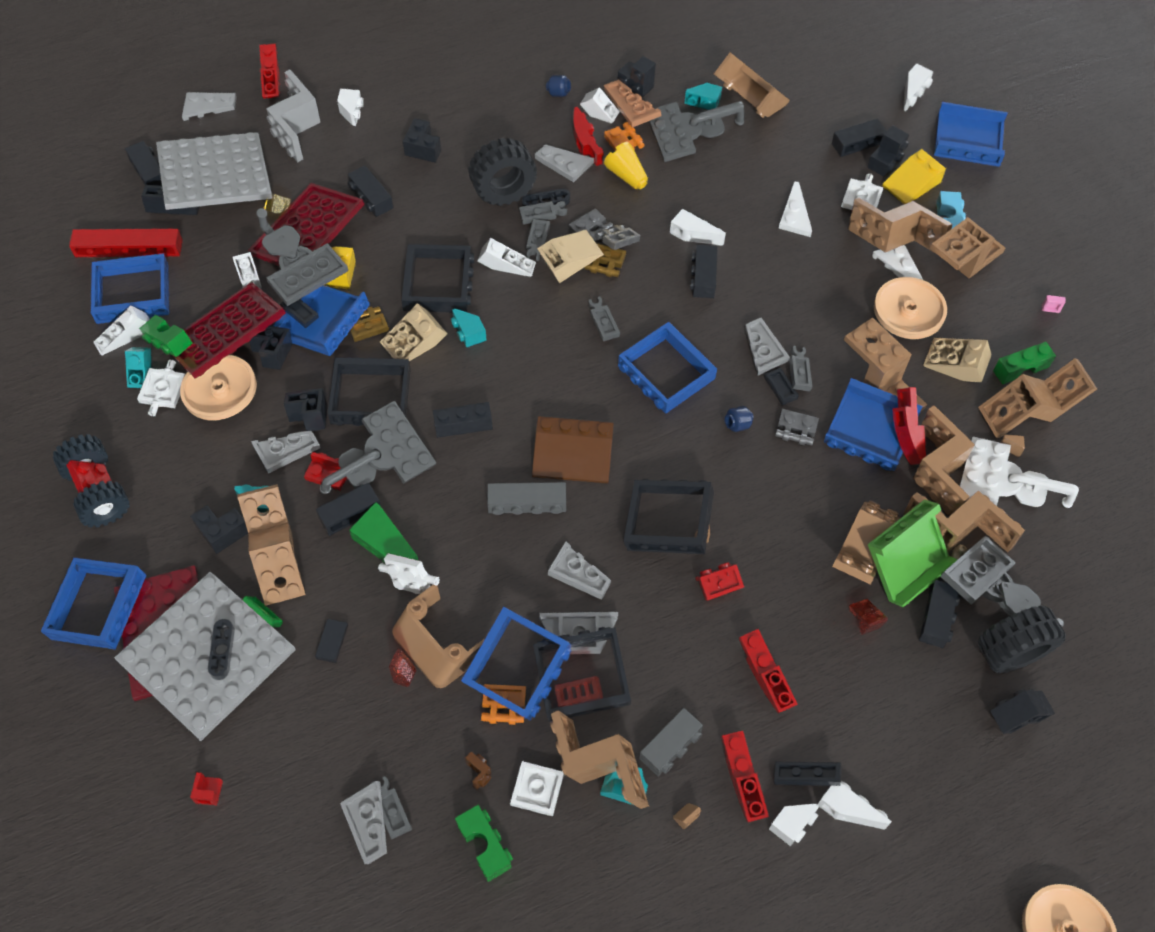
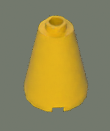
M629 142L615 147L617 151L614 153L610 152L607 155L604 165L634 189L644 188L647 185L648 177L632 145Z

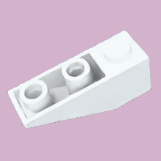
M916 64L910 70L905 83L904 111L915 104L917 98L923 95L925 88L930 87L933 81L931 79L933 71L919 64Z
M684 209L671 221L670 233L683 241L714 245L724 244L725 232Z
M492 238L482 247L477 260L494 270L529 277L532 276L536 264L535 261Z
M251 252L234 256L233 260L242 286L245 287L250 282H253L257 287L262 288Z
M130 306L94 341V344L101 355L111 352L140 338L143 334L139 328L150 319L145 312Z
M841 781V786H831L818 803L819 807L838 820L880 829H886L891 823L883 811L873 808L865 797L856 795L851 791L850 786Z

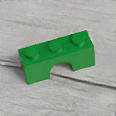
M154 315L139 328L143 334L141 337L146 343H152L156 349H162L167 355L171 354L177 357L193 344L183 329L176 325L170 328L167 322L157 315Z
M1043 342L999 358L993 372L1003 385L1016 380L1027 369H1031L1033 373L1049 368L1056 355L1048 343Z
M479 805L455 818L456 824L466 843L475 838L484 839L488 843L486 851L476 857L477 863L488 882L511 869L510 861L513 858L507 847L503 849L499 841L502 838L497 829L492 830L488 822L491 819L486 809L481 810Z

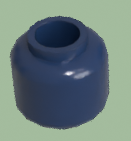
M553 75L547 81L546 89L553 97H564L571 90V82L565 75Z
M745 406L731 408L725 415V425L733 432L747 430L752 425L753 414Z

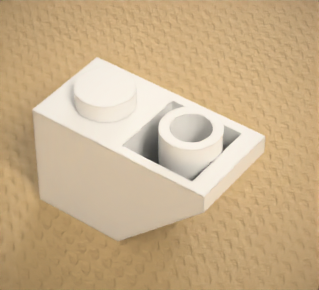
M600 88L586 93L580 103L591 117L613 123L620 112Z
M340 89L337 100L339 112L352 126H356L357 119H360L361 115L360 107H363V97L360 95V90Z
M817 804L785 806L771 824L769 830L789 846L794 841L799 843L806 833L803 830L806 824L811 826L819 816L815 813L819 806Z

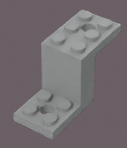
M288 70L284 73L286 77L285 84L289 89V92H287L289 98L266 108L268 113L267 120L271 125L270 132L273 137H277L280 145L286 148L291 158L294 157L299 162L303 160L296 134L321 122L316 99L295 74Z

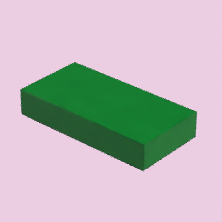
M245 596L243 598V601L274 628H279L282 625L283 620L257 597Z

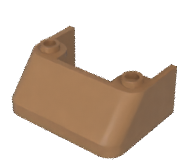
M732 53L728 54L714 73V75L724 81L723 86L728 90L734 89L757 109L756 113L762 118L776 113L790 101Z
M432 585L408 603L394 625L392 633L397 643L433 686L444 688L468 670L485 639L469 651H466L460 644H451L443 650L420 622L426 616L428 608L440 600L438 585Z

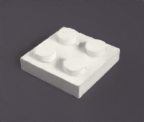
M522 761L510 805L553 816L564 772Z

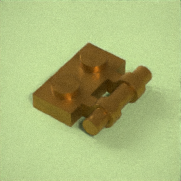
M597 244L604 255L593 261L592 264L590 263L585 266L584 269L590 270L591 273L595 274L597 272L606 274L607 277H619L620 271L615 270L614 267L622 268L626 251L620 249L613 250L608 246ZM599 263L608 265V267L599 266Z
M369 307L364 311L357 323L354 324L350 332L354 341L357 342L387 332L389 327L383 313H381L380 307Z

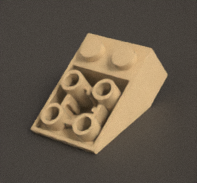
M587 230L551 239L537 248L559 283L604 255Z
M416 304L380 343L393 359H409L411 361L435 347L447 335V332L428 310Z
M934 338L924 362V367L962 381L982 382L992 354L987 340Z

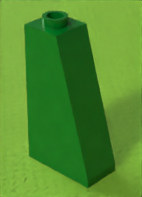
M376 502L349 530L354 541L384 563V558L388 553L418 560L417 554Z

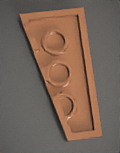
M616 80L604 85V91L631 127L661 116V111L658 108L654 109L652 104L648 101H643L639 94L632 93V90L621 81Z

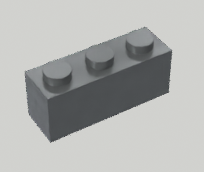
M683 708L640 752L639 759L657 776L662 772L666 774L674 765L672 762L676 757L682 758L688 751L686 747L691 742L695 744L701 738L703 725Z

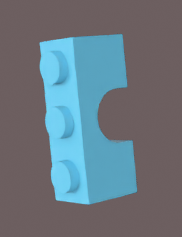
M940 191L936 202L937 215L948 217L944 219L952 223V228H954L966 218V214L963 213L964 200L961 198V192Z

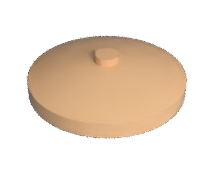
M900 277L888 281L879 289L874 301V312L880 324L889 332L903 338L921 339L933 335L942 327L947 316V304L941 292L932 284L918 278Z
M228 355L219 364L212 366L196 379L187 372L181 383L180 395L185 407L194 416L205 420H221L234 416L251 402L256 392L257 381L252 368L246 361L239 357Z
M1065 884L1049 885L1037 891L1027 902L1022 917L1023 932H1117L1108 911L1096 898L1082 889Z

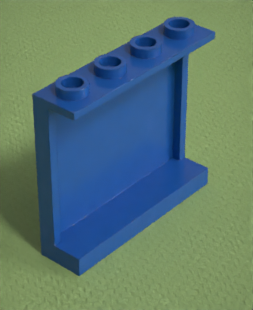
M942 102L938 113L934 156L1000 167L1005 156V150H1002L1004 121L1008 112Z
M323 285L301 298L303 302L318 313L319 318L307 328H304L286 312L273 326L288 328L292 343L331 356L364 311L367 310L370 303L365 292H362L358 297Z
M851 378L831 426L826 433L824 442L831 448L844 450L848 455L859 456L868 463H876L885 470L895 471L903 453L896 434L892 408H898V397ZM917 404V412L919 416L923 406Z

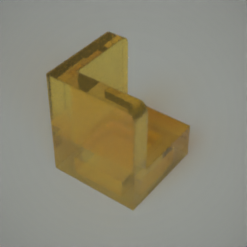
M272 194V199H266L264 209L269 212L282 214L290 206L291 199Z

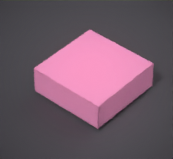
M1047 295L1042 304V311L1060 313L1066 302L1065 297Z

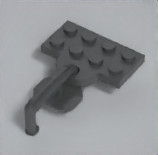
M677 102L654 108H658L661 111V116L649 121L663 160L667 162L696 153L692 140L697 139L700 135L712 138L723 134L725 126L721 117L737 113L735 123L743 125L744 104L736 102L696 115L689 112L681 113Z
M263 208L257 210L256 214L259 219L260 228L266 234L262 244L269 254L280 256L279 265L281 270L268 276L267 282L287 306L348 271V266L328 243L313 252L306 247L299 246L300 235L293 227L283 226L274 231L267 222V211Z
M393 401L362 419V423L371 435L364 446V450L352 448L343 453L338 460L341 469L323 479L320 491L323 494L329 493L331 485L345 477L354 487L365 485L374 480L376 470L386 471L392 468L403 484L435 466L436 461L396 402Z
M986 536L941 575L971 605L979 597L984 596L990 601L998 602L1009 615L1041 605L1040 598L1029 587L1013 583L1007 571L1016 562ZM1057 618V620H1058V622L1060 623L1061 627H1063V626H1064L1063 620Z

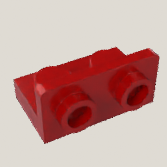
M312 452L310 455L312 461L304 478L307 481L321 485L325 477L341 469L338 464L339 458L334 459L324 453ZM347 477L332 484L331 488L341 491Z
M729 562L718 565L719 569L712 571L710 568L699 572L700 576L695 577V579L700 583L705 600L708 601L744 588L737 564L730 565Z

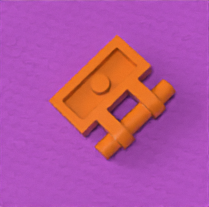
M628 122L623 124L625 130H621L618 126L604 132L605 139L614 151H617L615 147L624 142H629L634 151L635 146H638L639 149L644 147L643 139L640 135L636 134L635 128L631 127Z
M484 684L485 688L525 709L526 686ZM483 694L482 706L491 709L490 713H482L481 721H490V724L509 722V725L524 723V717L512 710L509 711V714L497 713V708L507 707Z

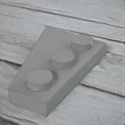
M187 92L182 113L183 121L189 120V117L192 116L204 117V114L210 112L217 114L235 110L236 94Z
M544 145L535 153L536 160L572 182H575L594 163V158L549 145Z
M762 318L745 325L757 375L789 361V355Z
M312 431L288 434L287 437L277 439L276 437H271L261 442H258V440L251 441L268 474L320 449V445Z
M567 542L564 543L548 570L549 576L601 600L611 583L607 576L594 565H590L585 561L584 556L579 552L576 553Z
M375 781L340 803L364 864H370L387 853L381 786L379 781Z

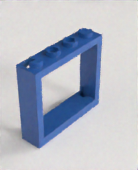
M164 254L92 262L91 315L96 324L116 321L130 306L145 312L148 317L169 315V266ZM161 270V299L102 306L104 276Z
M667 322L621 353L618 360L619 369L626 373L632 383L638 385L644 395L650 397L654 401L655 406L665 414L715 380L717 368L670 322ZM665 339L702 375L669 399L631 363Z
M73 558L63 583L60 585L59 592L51 605L41 632L49 639L116 650L146 574L138 566ZM86 573L124 578L100 636L61 631Z
M503 607L461 682L530 721L532 717L535 718L537 712L539 713L541 708L539 704L542 698L546 699L551 691L549 686L552 680H556L562 670L560 668L564 660L567 661L572 651L570 649L571 644ZM511 619L560 646L525 710L476 682Z

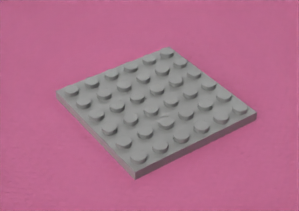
M250 132L247 134L156 142L166 210L272 199L259 133Z
M209 572L114 658L196 738L202 741L296 649L214 574ZM228 619L235 629L230 670L226 678L215 680L208 672L213 627L218 620ZM227 626L220 630L223 639H225L224 631L229 630ZM219 645L216 648V653L223 654L227 650V646ZM218 660V668L214 669L216 673L223 669L220 665L221 660Z

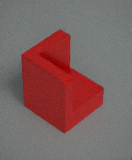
M197 772L190 798L196 804L217 806L223 780L221 778L205 777L202 772Z

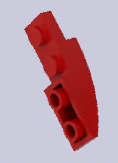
M276 44L259 45L263 99L279 97L280 78Z
M575 107L573 133L577 148L581 155H589L591 158H594L596 166L601 165L604 152L597 145L593 137L594 127L592 123L588 122L584 112Z
M916 387L897 389L898 408H892L898 441L910 465L920 464L922 459L926 457L924 425L918 426Z
M759 629L738 638L747 655L746 661L775 710L780 713L798 705L780 667L776 666Z
M743 731L721 736L727 757L725 758L746 821L751 822L769 817Z

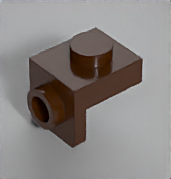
M470 752L465 757L466 764L478 774L473 780V787L478 790L480 786L484 787L490 781L491 769L486 765L487 761L483 756Z

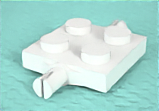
M867 174L865 181L851 179L841 207L852 210L854 199L861 198L877 208L883 187L871 183L873 179L872 174Z
M168 360L165 369L149 368L137 399L139 403L151 405L148 411L150 416H156L158 407L176 408L180 397L181 383L186 374L173 371L176 364L174 360Z
M388 553L384 558L386 564L380 563L378 567L380 572L388 573L391 576L393 585L399 590L421 594L431 587L430 584H439V577L427 574L422 562Z

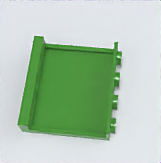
M924 499L868 544L886 595L891 603L901 607L906 606L934 583L935 580H938L944 571L958 560L948 555L935 517L941 511L938 503Z

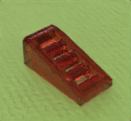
M398 649L389 665V669L394 683L409 687L416 669L405 653Z
M596 676L555 685L558 707L603 698L600 680ZM589 684H592L594 694H591ZM581 685H584L586 696H582ZM572 687H575L577 698L573 697ZM565 688H567L569 700H565L563 691Z

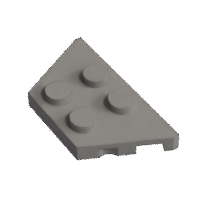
M618 612L540 613V620L545 630L556 636L569 634L571 637L585 630L595 632L601 627L613 628L618 619ZM607 640L571 647L572 651L570 654H600Z

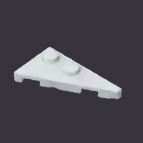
M795 181L779 229L811 237L812 228L799 182Z
M905 245L886 253L882 250L873 251L872 257L883 261L885 267L892 270L899 278L913 277L923 280Z

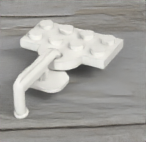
M972 437V442L975 446L966 461L960 485L970 496L969 499L977 491H980L996 506L999 496L1015 495L1020 503L1039 507L1044 504L1047 490L1066 494L1067 497L1062 499V504L1066 508L1072 507L1079 491L1076 485L1051 480L1044 474L1027 471L1022 473L1015 463L1008 461L1011 445Z

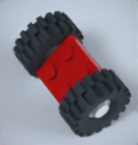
M86 434L85 437L78 435L76 439L71 437L70 441H63L62 446L58 445L56 447L57 451L53 452V460L60 476L63 479L67 478L69 481L73 479L77 488L78 497L74 498L73 506L80 522L84 526L93 527L95 525V527H100L101 524L106 526L109 522H116V518H122V513L126 514L127 508L130 507L129 500L121 484H118V482L113 483L105 466L106 462H108V455L101 440L96 436L91 437V435Z

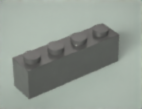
M566 482L488 484V513L495 515L513 513L519 515L522 513L541 514L542 512L559 514L566 512Z

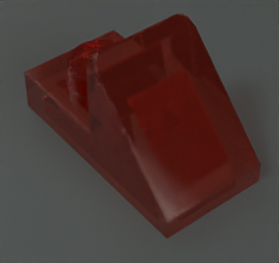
M868 599L849 605L850 612L860 621L862 635L880 629L888 621L887 617Z

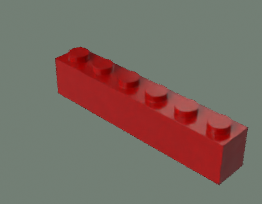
M172 228L81 229L72 231L69 247L75 257H137L154 254L180 256L182 237L178 229Z

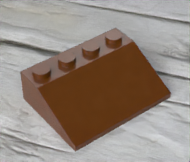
M538 416L532 477L608 483L614 423Z

